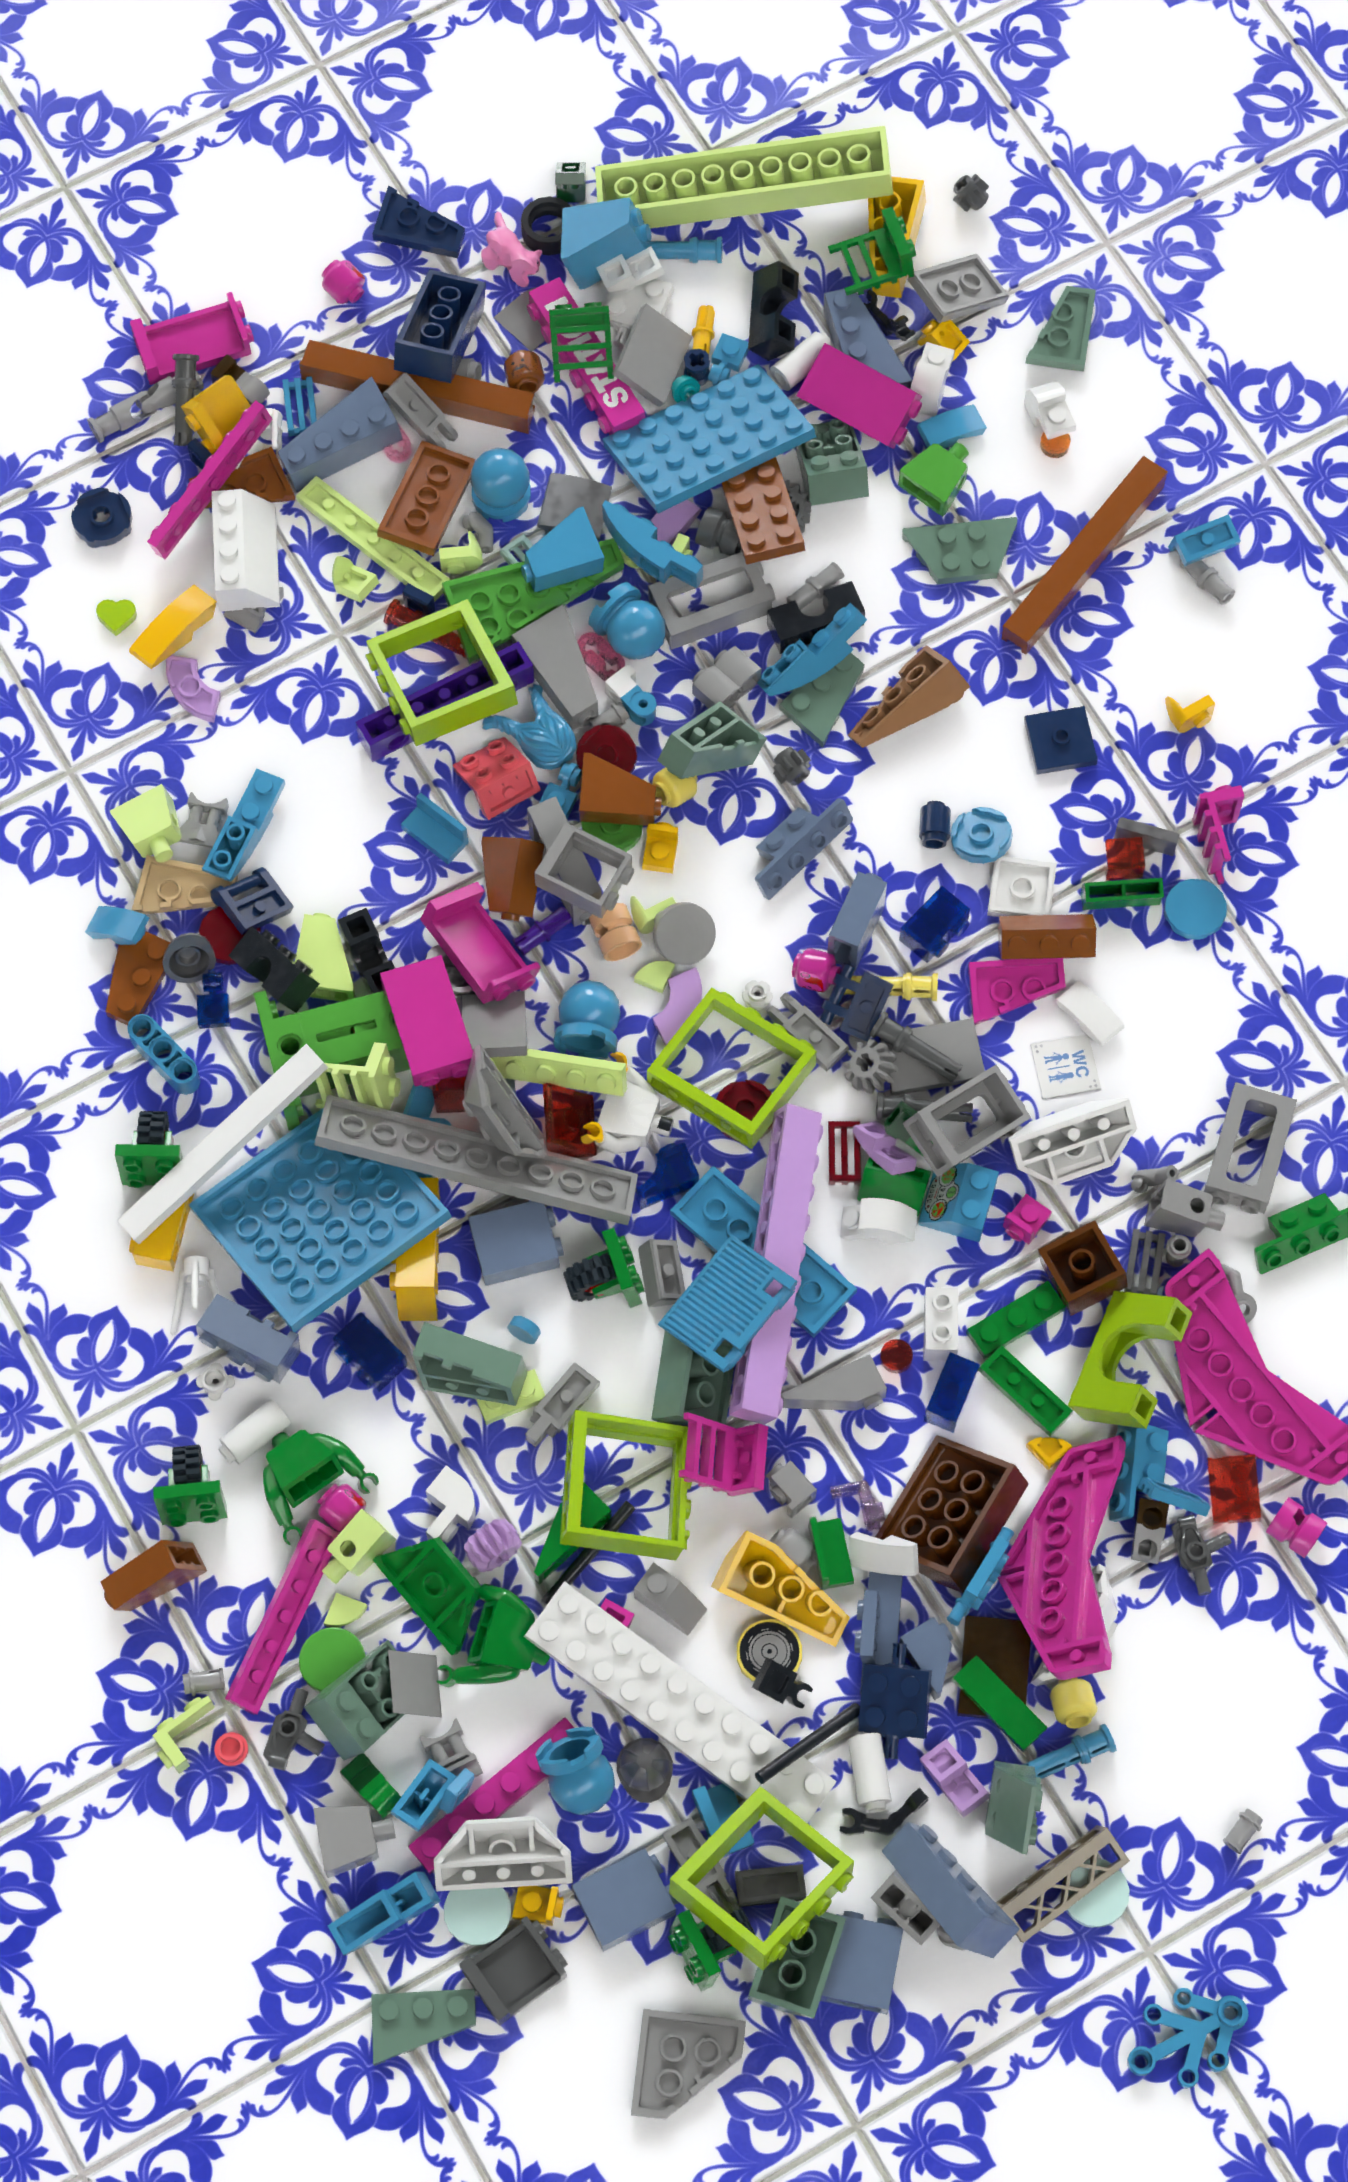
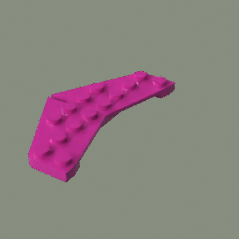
M1208 1248L1174 1275L1165 1286L1166 1296L1176 1297L1192 1312L1182 1341H1174L1190 1428L1215 1409L1218 1413L1195 1430L1194 1433L1326 1486L1337 1484L1348 1475V1425L1266 1368L1222 1265Z
M1120 1435L1076 1446L1065 1453L1007 1555L1010 1557L1000 1573L1001 1577H998L1001 1586L1047 1669L1059 1680H1067L1111 1670L1112 1653L1089 1560L1125 1457L1126 1442Z

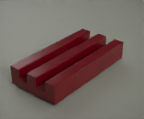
M828 1121L829 1185H835V1183H842V1185H848V1183H854V1185L861 1184V1145L853 1133L854 1175H848L847 1129H853V1126L859 1125L860 1121ZM835 1129H841V1175H835Z

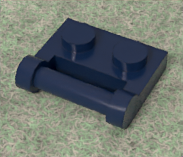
M264 867L254 870L252 875L226 887L218 886L210 892L213 903L223 909L241 935L246 934L251 926L257 929L290 914L294 908L293 904ZM256 886L263 888L237 901H234L232 898Z

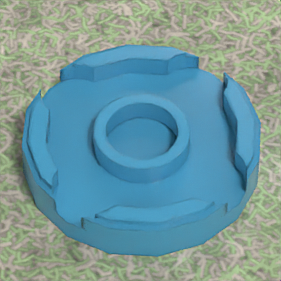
M988 807L973 808L972 812L967 814L964 812L959 815L952 824L950 833L953 849L959 857L968 862L980 864L996 861L1005 855L1011 846L1013 837L1011 824L1007 821V817L1002 812Z
M1188 879L1179 882L1170 890L1164 905V916L1171 925V929L1176 934L1187 939L1201 940L1213 933L1215 934L1220 930L1227 913V903L1223 893L1214 884L1202 879Z

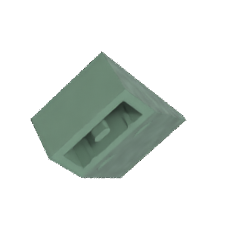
M839 419L826 423L811 424L815 429L816 437L795 447L804 489L808 494V501L811 503V506L869 497L867 464L853 427Z
M389 1640L382 1643L329 1684L304 1707L343 1761L364 1753L405 1715L393 1713L388 1650H396Z
M994 1761L985 1821L986 1835L1026 1855L1028 1854L1029 1845L1035 1846L1038 1825H1036L1037 1818L1035 1817L1036 1811L1040 1812L1043 1791H1041L1042 1784H1040L1041 1778L1036 1777L1035 1767Z

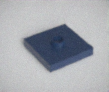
M1085 706L1026 715L1024 717L1037 775L1097 765L1098 759Z

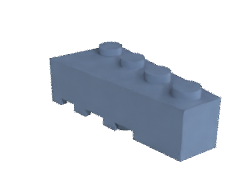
M845 289L824 293L823 312L834 348L910 389L912 378L859 295L854 293L847 296Z
M371 376L280 449L278 455L284 471L297 493L315 476L323 480L403 440L395 416Z
M907 1822L884 1847L882 1853L958 1947L994 1959L1020 1928L958 1863L956 1857L937 1841L938 1835L925 1824L919 1826Z

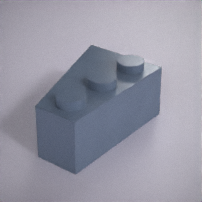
M217 1294L196 1324L197 1334L200 1336L198 1339L209 1348L215 1349L218 1346L226 1351V1356L240 1366L246 1363L255 1369L253 1371L254 1374L266 1382L274 1380L280 1384L301 1352L299 1334L290 1330L286 1336L274 1329L276 1324L266 1318L263 1322L251 1315L249 1309Z

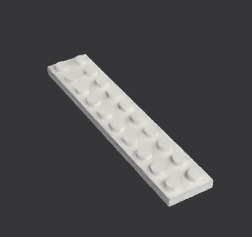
M565 1581L524 1636L539 1649L745 1800L761 1786L808 1823L837 1782L802 1756L770 1780L760 1784L755 1778V1773L791 1747Z

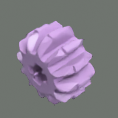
M506 1518L494 1519L489 1524L485 1523L482 1528L476 1530V1533L468 1538L464 1545V1550L471 1564L479 1572H488L496 1567H501L503 1563L509 1561V1558L517 1554L522 1542L517 1530Z

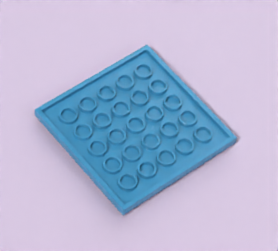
M324 1108L320 1109L189 1204L195 1216L293 1332L301 1329L452 1218L449 1210L413 1170L315 1146L314 1143Z

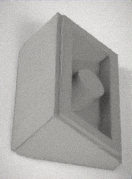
M649 1239L638 1248L648 1307H658L675 1304L685 1291L677 1240Z

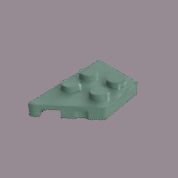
M1017 517L903 528L902 539L905 542H909L916 552V557L922 565L928 568L930 576L937 585L996 579L1002 567L1003 559L1007 554L1013 533L1016 530L1018 520Z

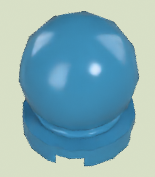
M497 447L483 452L475 460L470 473L472 502L476 511L488 520L490 517L493 519H503V522H509L519 518L527 510L531 498L530 472L524 459L511 449Z
M629 582L621 583L607 593L611 598L602 608L598 605L594 607L589 616L588 624L597 635H607V640L614 651L625 658L640 660L651 657L664 643L665 619L656 606L648 601L640 600L641 593L638 588Z
M587 980L575 983L563 994L558 1006L561 1026H558L555 1030L554 1047L562 1054H565L567 1049L579 1053L580 1057L600 1060L607 1059L609 1052L615 1053L618 1040L613 1032L617 1028L621 1017L619 999L612 989L601 982Z
M577 1727L566 1730L567 1737L555 1743L549 1738L538 1748L535 1755L541 1772L549 1775L550 1794L557 1804L565 1811L578 1815H588L601 1809L610 1800L615 1786V1779L611 1764L601 1754L604 1747L599 1734L597 1735L592 1727Z

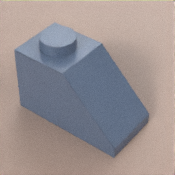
M932 1617L901 1636L899 1643L907 1644L906 1657L915 1669L932 1670L930 1694L934 1700H937L941 1697L952 1647L950 1641L953 1640V1636L943 1622L939 1624L935 1617Z

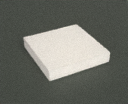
M1002 856L994 861L987 916L1050 915L1057 863Z

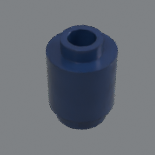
M929 801L920 808L919 838L922 840V845L929 849L944 848L950 839L951 809L941 801Z

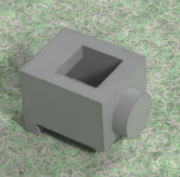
M791 1460L784 1466L781 1463L776 1465L766 1475L770 1480L772 1496L781 1505L785 1503L788 1505L787 1515L791 1519L816 1498L817 1489Z

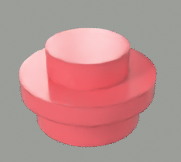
M225 1733L215 1743V1756L225 1766H237L248 1755L247 1741L238 1733Z

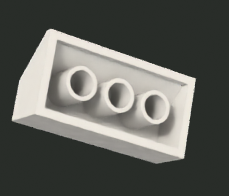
M243 489L212 491L215 593L219 612L242 610L243 608L280 607L275 504Z

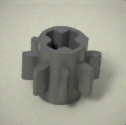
M974 174L972 178L969 175H964L954 185L953 192L956 196L953 198V201L966 212L970 208L975 211L979 210L986 204L989 198V194L986 192L989 185L977 174Z
M792 747L786 748L774 758L776 765L773 767L775 770L773 774L781 784L787 781L792 786L798 785L809 776L810 770L808 768L811 766L809 764L811 759L803 749L797 752Z

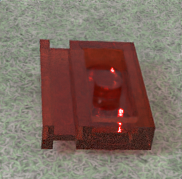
M1255 1454L1207 1458L1213 1525L1227 1522L1228 1524L1260 1522L1261 1508Z

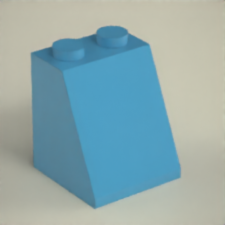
M630 197L562 209L561 260L580 290L586 289L602 280L596 267L620 254L626 260L647 249L648 242L652 239L649 224H645L640 209L635 207Z

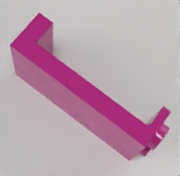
M232 292L226 293L227 301L225 303L145 327L141 318L129 321L150 385L168 376L172 378L175 376L173 354L199 355V361L196 362V371L218 365L227 354L233 359L252 354L250 343L254 342V337L250 325L243 324L242 318H245V312L240 300L235 301Z
M824 343L796 395L892 449L895 448L896 444H902L908 432L906 426L910 418L914 419L922 407V402H920L922 396L826 343Z
M475 882L430 900L420 920L481 1002L486 1004L495 999L496 1001H501L516 990L525 991L536 982L535 977L541 967L537 962L528 966L525 964L479 903L485 890L479 882Z
M442 955L380 973L382 987L392 1011L414 1086L422 1085L423 1087H429L439 1083L440 1079L451 1076L454 1078L466 1076L473 1050Z

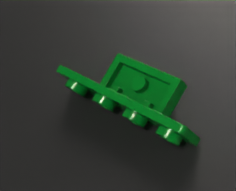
M1323 1193L1267 1217L1269 1228L1277 1238L1254 1248L1257 1270L1260 1274H1265L1347 1238L1348 1208L1339 1211L1328 1196Z

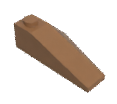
M926 645L898 672L901 676L899 681L893 688L887 686L881 693L884 696L882 702L878 706L869 708L848 736L864 748L958 702L963 697L964 692L971 686L950 660Z

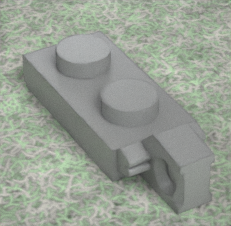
M574 1362L533 1409L530 1421L534 1424L525 1433L526 1440L534 1447H537L547 1434L553 1438L557 1432L560 1433L571 1419L574 1411L579 1410L600 1386V1381Z

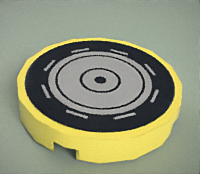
M776 1619L760 1620L751 1624L741 1634L737 1643V1663L741 1672L751 1681H755L766 1657L795 1673L798 1671L802 1662V1644L798 1634L788 1624Z

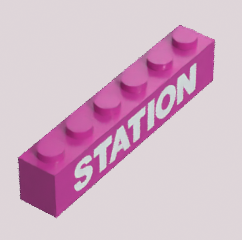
M560 277L528 292L529 304L527 305V311L533 321L538 320L542 326L541 333L548 344L551 343L549 310H553L555 305L572 304V308H579ZM595 332L557 335L558 346L601 343ZM606 349L558 353L559 363L605 361ZM607 367L569 370L572 384L576 389L580 387L584 393V402L590 411L594 410L596 412L598 424L604 434L609 433L611 435L619 430H628L638 425L645 418V411L630 387L615 376L614 379H608Z

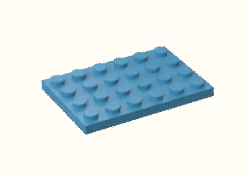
M757 364L686 398L687 401L685 402L682 400L642 419L638 425L630 429L619 430L603 438L605 449L659 514L815 438L816 434L814 427L764 369Z

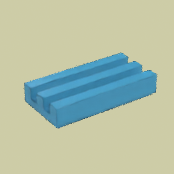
M312 376L306 377V380L300 381V378H294L293 382H289L288 379L282 380L289 436H297L308 428L305 425L301 389L307 388L311 425L317 421ZM290 390L296 391L300 428H294Z
M1142 1477L1138 1486L1150 1498L1207 1517L1211 1507L1208 1502L1197 1494L1148 1477Z

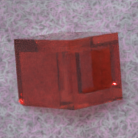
M1142 837L1107 839L1105 841L1107 860L1106 880L1143 878L1146 864Z

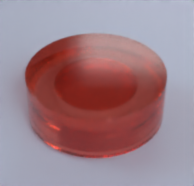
M893 1339L883 1345L880 1361L887 1371L902 1373L911 1366L913 1351L907 1342Z

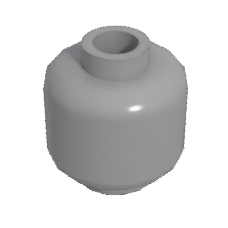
M780 1528L769 1540L778 1545L805 1573L815 1562L811 1558L814 1552V1545L794 1528L786 1530Z

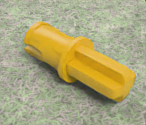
M701 305L698 308L696 327L692 329V349H702L708 354L710 352L711 340L715 338V332L713 331L715 311L711 305Z

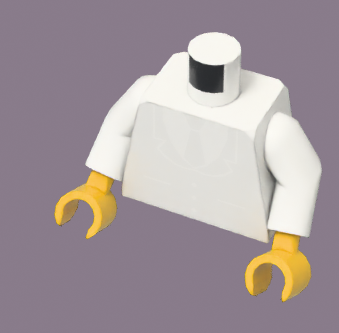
M611 1053L610 1055L617 1062L626 1063L627 1090L623 1097L607 1094L598 1122L592 1121L583 1125V1128L588 1129L591 1135L581 1136V1141L584 1144H590L595 1141L597 1146L614 1154H621L637 1150L639 1147H647L652 1132L669 1137L674 1119L658 1114L660 1098L657 1096V1092L641 1074L630 1065H627V1058L623 1053Z

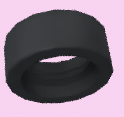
M548 196L538 198L527 205L521 217V231L523 241L529 249L533 251L542 250V255L548 256L561 253L562 233L551 237L540 236L533 232L532 223L539 217L546 215L558 216L562 219V209L571 207L569 203L560 198Z

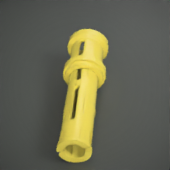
M906 972V974H903V977L877 976L894 984L889 994L891 996H902V999H906V1001H910L911 998H931L932 1001H937L938 973H933L932 976H912L911 972ZM852 976L851 979L860 983L862 976ZM846 989L844 995H846V994H855V992H854V991H851V990H849V989Z

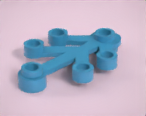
M1188 1988L1176 1990L1172 1997L1174 2006L1179 2010H1187L1192 2007L1211 2014V2016L1202 2021L1165 2011L1158 2004L1148 2005L1142 2015L1147 2025L1157 2026L1161 2024L1182 2032L1150 2049L1145 2046L1134 2048L1127 2057L1129 2070L1137 2076L1148 2075L1154 2069L1157 2061L1189 2044L1184 2067L1178 2072L1177 2081L1183 2088H1192L1199 2080L1197 2070L1206 2036L1219 2028L1216 2047L1207 2057V2065L1213 2072H1222L1229 2064L1227 2053L1233 2031L1243 2027L1248 2019L1247 2006L1240 1998L1229 1995L1222 1997L1219 2001H1214L1195 1995ZM1180 1993L1187 1994L1189 2003L1186 2005L1180 2004L1177 2000V1995ZM1226 2008H1232L1236 2011V2018L1234 2020H1229L1225 2017L1224 2010ZM1148 2010H1157L1160 2015L1159 2020H1150L1147 2016ZM1214 2055H1220L1223 2058L1224 2065L1222 2067L1213 2065L1212 2057ZM1137 2056H1142L1146 2059L1147 2066L1145 2068H1138L1135 2065L1134 2059ZM1184 2071H1189L1193 2074L1194 2081L1192 2083H1186L1182 2080V2073Z

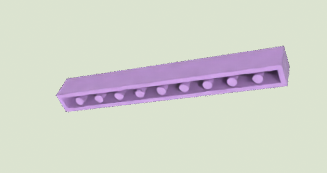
M789 1103L774 1112L754 1251L797 1280L798 1283L795 1286L794 1294L781 1310L778 1309V1311L772 1314L745 1347V1354L736 1364L729 1408V1416L762 1425L778 1418L783 1408L781 1391L788 1375V1369L785 1367L786 1357L792 1346L790 1330L797 1313V1307L794 1303L796 1293L801 1285L799 1269L806 1252V1246L803 1244L805 1232L810 1224L808 1207L815 1191L812 1180L819 1163V1156L816 1154L817 1146L823 1135V1126L821 1125L822 1113ZM773 1280L765 1292L774 1297L782 1288V1285Z

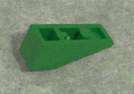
M584 1482L580 1527L600 1530L611 1519V1509ZM562 1503L559 1505L534 1570V1578L539 1585L580 1548L560 1544Z

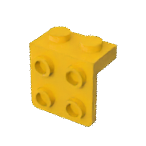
M224 375L182 405L181 408L186 414L185 420L194 432L197 431L202 439L201 444L214 455L222 444L225 435L233 430L240 421L242 413L247 408H250L251 405L233 377Z

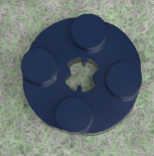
M95 488L83 493L78 498L74 511L72 509L71 520L78 537L85 541L89 547L98 548L100 546L113 545L127 537L132 530L133 516L130 504L119 492L118 494L109 492L108 488ZM100 512H104L105 516L107 513L110 515L104 522L95 521L98 519L97 514Z

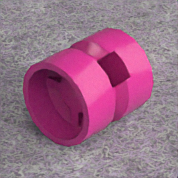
M1288 1497L1270 1523L1266 1533L1279 1542L1288 1541L1289 1548L1305 1558L1328 1523L1314 1513L1306 1515L1304 1507Z

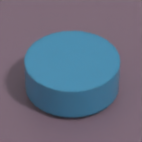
M514 1316L507 1326L508 1331L514 1337L527 1344H535L541 1334L539 1327L523 1316Z

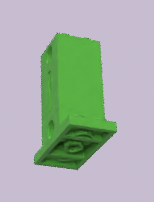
M266 990L253 993L274 1073L305 1044L324 1063L365 1066L374 1042L387 1044L390 1057L394 1059L395 1073L410 1070L384 991L279 1017L275 1000L268 1001ZM326 1072L331 1089H335L331 1073ZM344 1074L347 1085L352 1084L350 1074ZM316 1080L283 1110L289 1131L300 1125L298 1117L304 1116L300 1097L320 1093Z

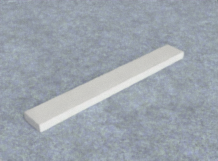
M305 1044L117 1221L132 1239L140 1244L329 1067Z

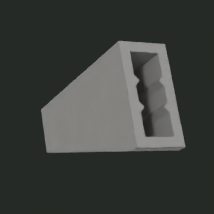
M561 605L512 634V643L520 642L533 664L534 678L572 730H575L580 726H588V720L599 715L598 700L567 610L564 605Z

